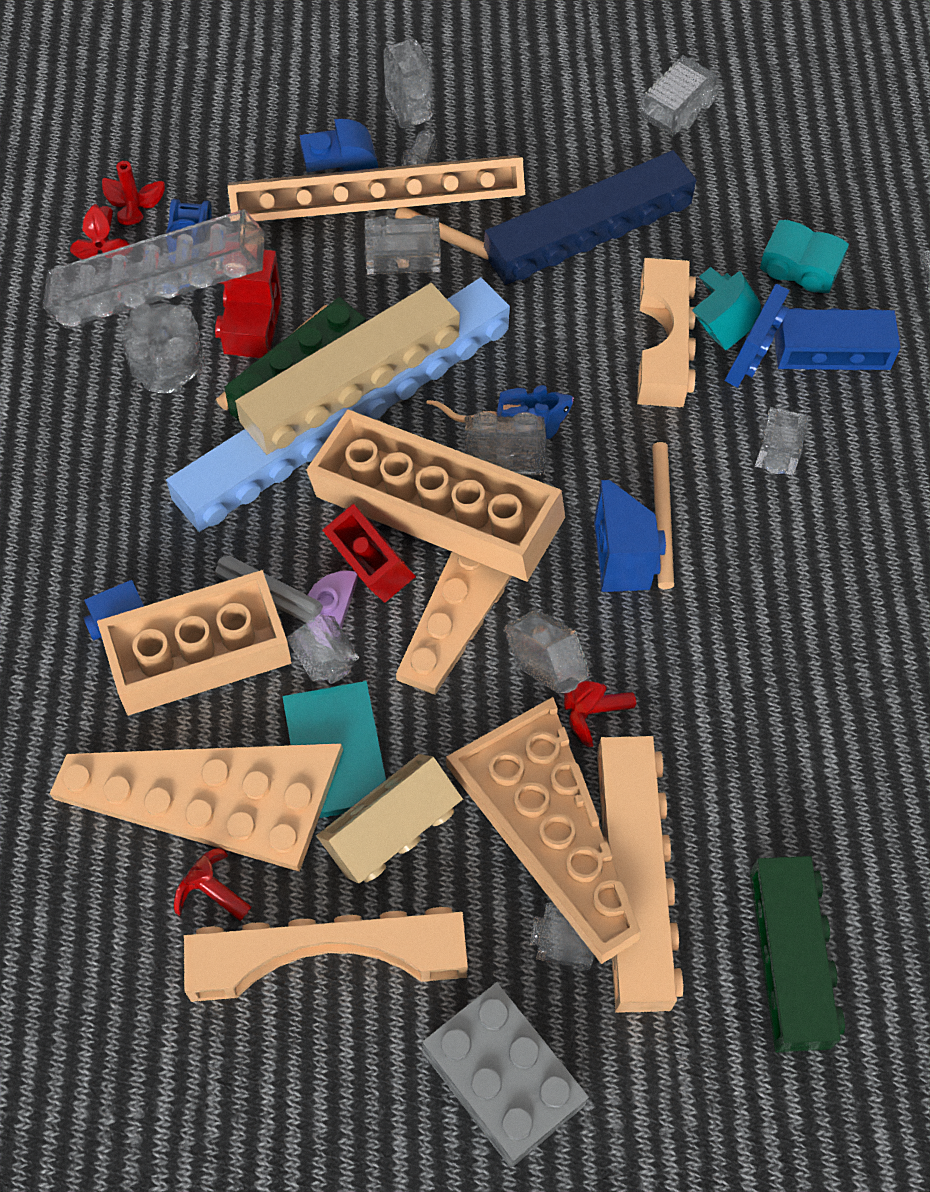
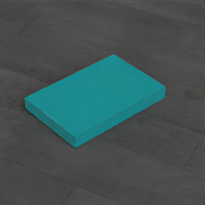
M367 681L282 696L291 745L342 744L344 749L319 818L344 814L386 780Z

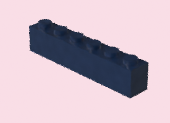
M672 150L485 230L484 249L487 252L488 261L505 285L516 280H524L548 266H556L565 259L580 252H588L596 245L612 238H620L628 231L642 225H650L658 218L674 211L684 210L688 205L692 204L697 179L675 151Z

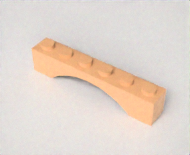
M436 907L426 910L425 915L407 916V913L404 911H389L380 914V919L362 920L361 916L343 915L336 917L334 923L316 924V921L313 919H296L290 921L288 927L270 928V925L267 923H249L243 925L241 931L224 932V929L221 927H202L197 929L194 935H184L185 993L191 1002L238 998L255 981L276 968L301 958L327 953L358 954L380 959L403 969L421 982L467 978L468 964L463 912L453 913L452 908Z

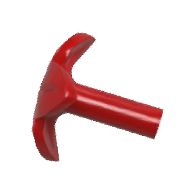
M120 161L116 165L119 181L103 178V193L112 206H126L117 213L118 222L123 225H133L139 223L144 217L139 207L153 208L160 201L165 190V183L163 181L153 182L145 185L137 192L131 164L128 161Z
M94 204L85 215L82 229L92 240H76L72 243L70 252L82 260L95 261L98 250H102L108 260L117 261L132 256L135 253V248L124 239L109 240L108 236L113 210L108 206L99 207L97 204Z
M568 678L564 692V709H571L569 724L578 740L589 748L594 746L590 730L585 721L589 714L634 709L636 707V697L633 692L604 695L607 686L602 683L584 681L575 686L574 679Z
M216 848L206 852L195 862L187 875L180 881L174 896V912L178 916H181L184 901L188 893L193 889H200L239 921L251 909L252 906L213 877L212 864L228 857L225 850Z

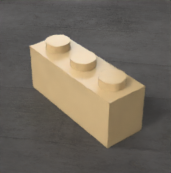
M418 754L316 836L346 878L356 883H361L362 881L369 882L386 869L385 862L396 853L403 854L415 847L421 839L419 835L431 825L438 826L448 820L454 814L453 807L462 801L463 798L433 756Z

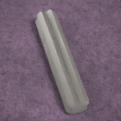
M226 556L218 560L215 573L219 578L228 581L259 570L232 556ZM264 573L275 607L308 624L316 622L320 618L323 608L320 601Z

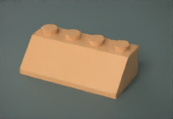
M263 570L97 621L117 692L128 716L292 664L288 642Z

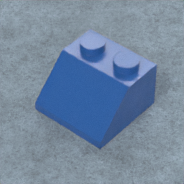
M601 480L594 518L601 592L650 590L654 575L660 574V555H665L666 552L664 530L657 529L656 514L611 480Z

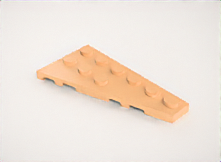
M552 697L446 756V766L595 957L603 964L639 941L641 930L623 882H620L610 847L602 835L598 815L579 764L575 762L567 732L565 727L561 725L557 714L558 708Z
M342 744L67 754L50 791V795L57 801L300 872L344 749Z

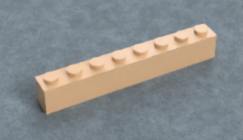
M517 155L229 182L227 185L232 224L525 195L523 157Z

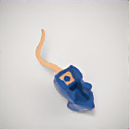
M545 385L536 387L533 393L527 394L525 388H514L500 392L497 412L483 411L470 416L458 415L438 401L427 400L426 402L429 405L438 407L457 422L475 423L492 421L498 423L501 430L511 437H523L538 430L543 439H549L557 433L560 423L570 411L574 398L571 395L558 392L547 394Z

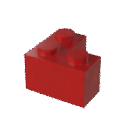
M230 246L227 260L221 261L219 265L218 281L219 284H224L223 307H225L223 315L217 316L215 335L216 338H221L224 354L261 358L271 350L282 302L276 251Z

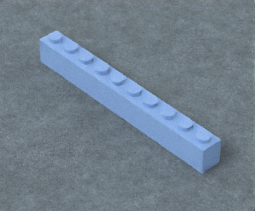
M480 277L447 299L460 313L459 337L449 347L438 349L425 357L418 366L408 368L393 377L386 386L373 389L362 396L352 407L339 410L331 415L321 426L310 428L297 436L289 446L276 449L268 455L264 453L245 429L166 479L172 501L198 532H201L208 526L219 524L228 513L242 504L251 503L259 496L260 492L274 483L286 480L293 470L307 461L311 462L347 409L376 420L398 401L406 400L413 396L419 387L430 380H437L442 377L448 368L460 360L471 358L480 347L489 341L500 339L509 327L510 306Z

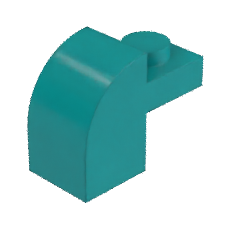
M710 267L699 276L710 295L692 309V312L707 334L724 350H728L753 328L761 313V303L741 271H738L732 277L728 273L721 276Z

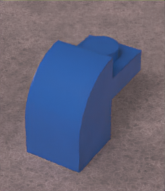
M334 119L335 130L299 135L307 173L340 168V172L378 168L370 132L357 121Z

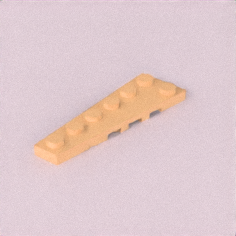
M451 552L397 670L396 680L436 695L466 650L467 643L474 638L482 626L485 616L504 593V589L512 576Z

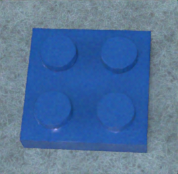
M775 284L725 378V382L738 388L745 375L753 377L762 358L769 349L777 329L789 310L788 307L782 304L790 290Z

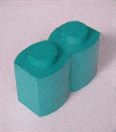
M779 220L763 252L760 269L774 279L795 281L810 292L830 293L844 262L849 244L832 234L813 232L800 223L790 220Z

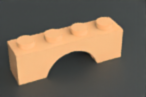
M644 258L640 280V311L655 318L664 327L668 337L661 344L642 350L638 370L637 404L683 407L687 392H694L695 369H689V361L694 360L696 340L695 338H689V330L694 329L696 316L692 312V309L695 307H689V299H694L696 277L689 276L690 261Z

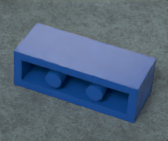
M793 308L788 310L774 335L778 369L891 370L900 350L895 310H841L838 308L806 310Z

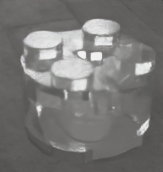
M167 303L139 304L130 311V318L125 322L121 332L122 347L131 375L143 383L145 389L163 394L178 392L183 389L182 384L190 381L195 375L197 378L201 375L205 358L198 323L186 306Z

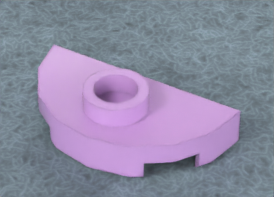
M339 571L328 574L315 583L308 596L320 601L323 606L320 618L316 622L309 623V628L317 636V640L332 649L336 647L359 578L355 571Z

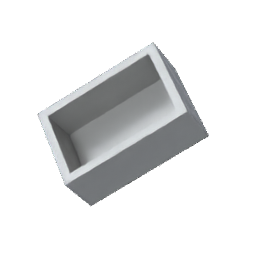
M497 982L422 1041V1053L510 1168L515 1166L580 1111L589 1098Z

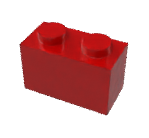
M354 503L322 530L365 585L384 603L416 577L373 523Z

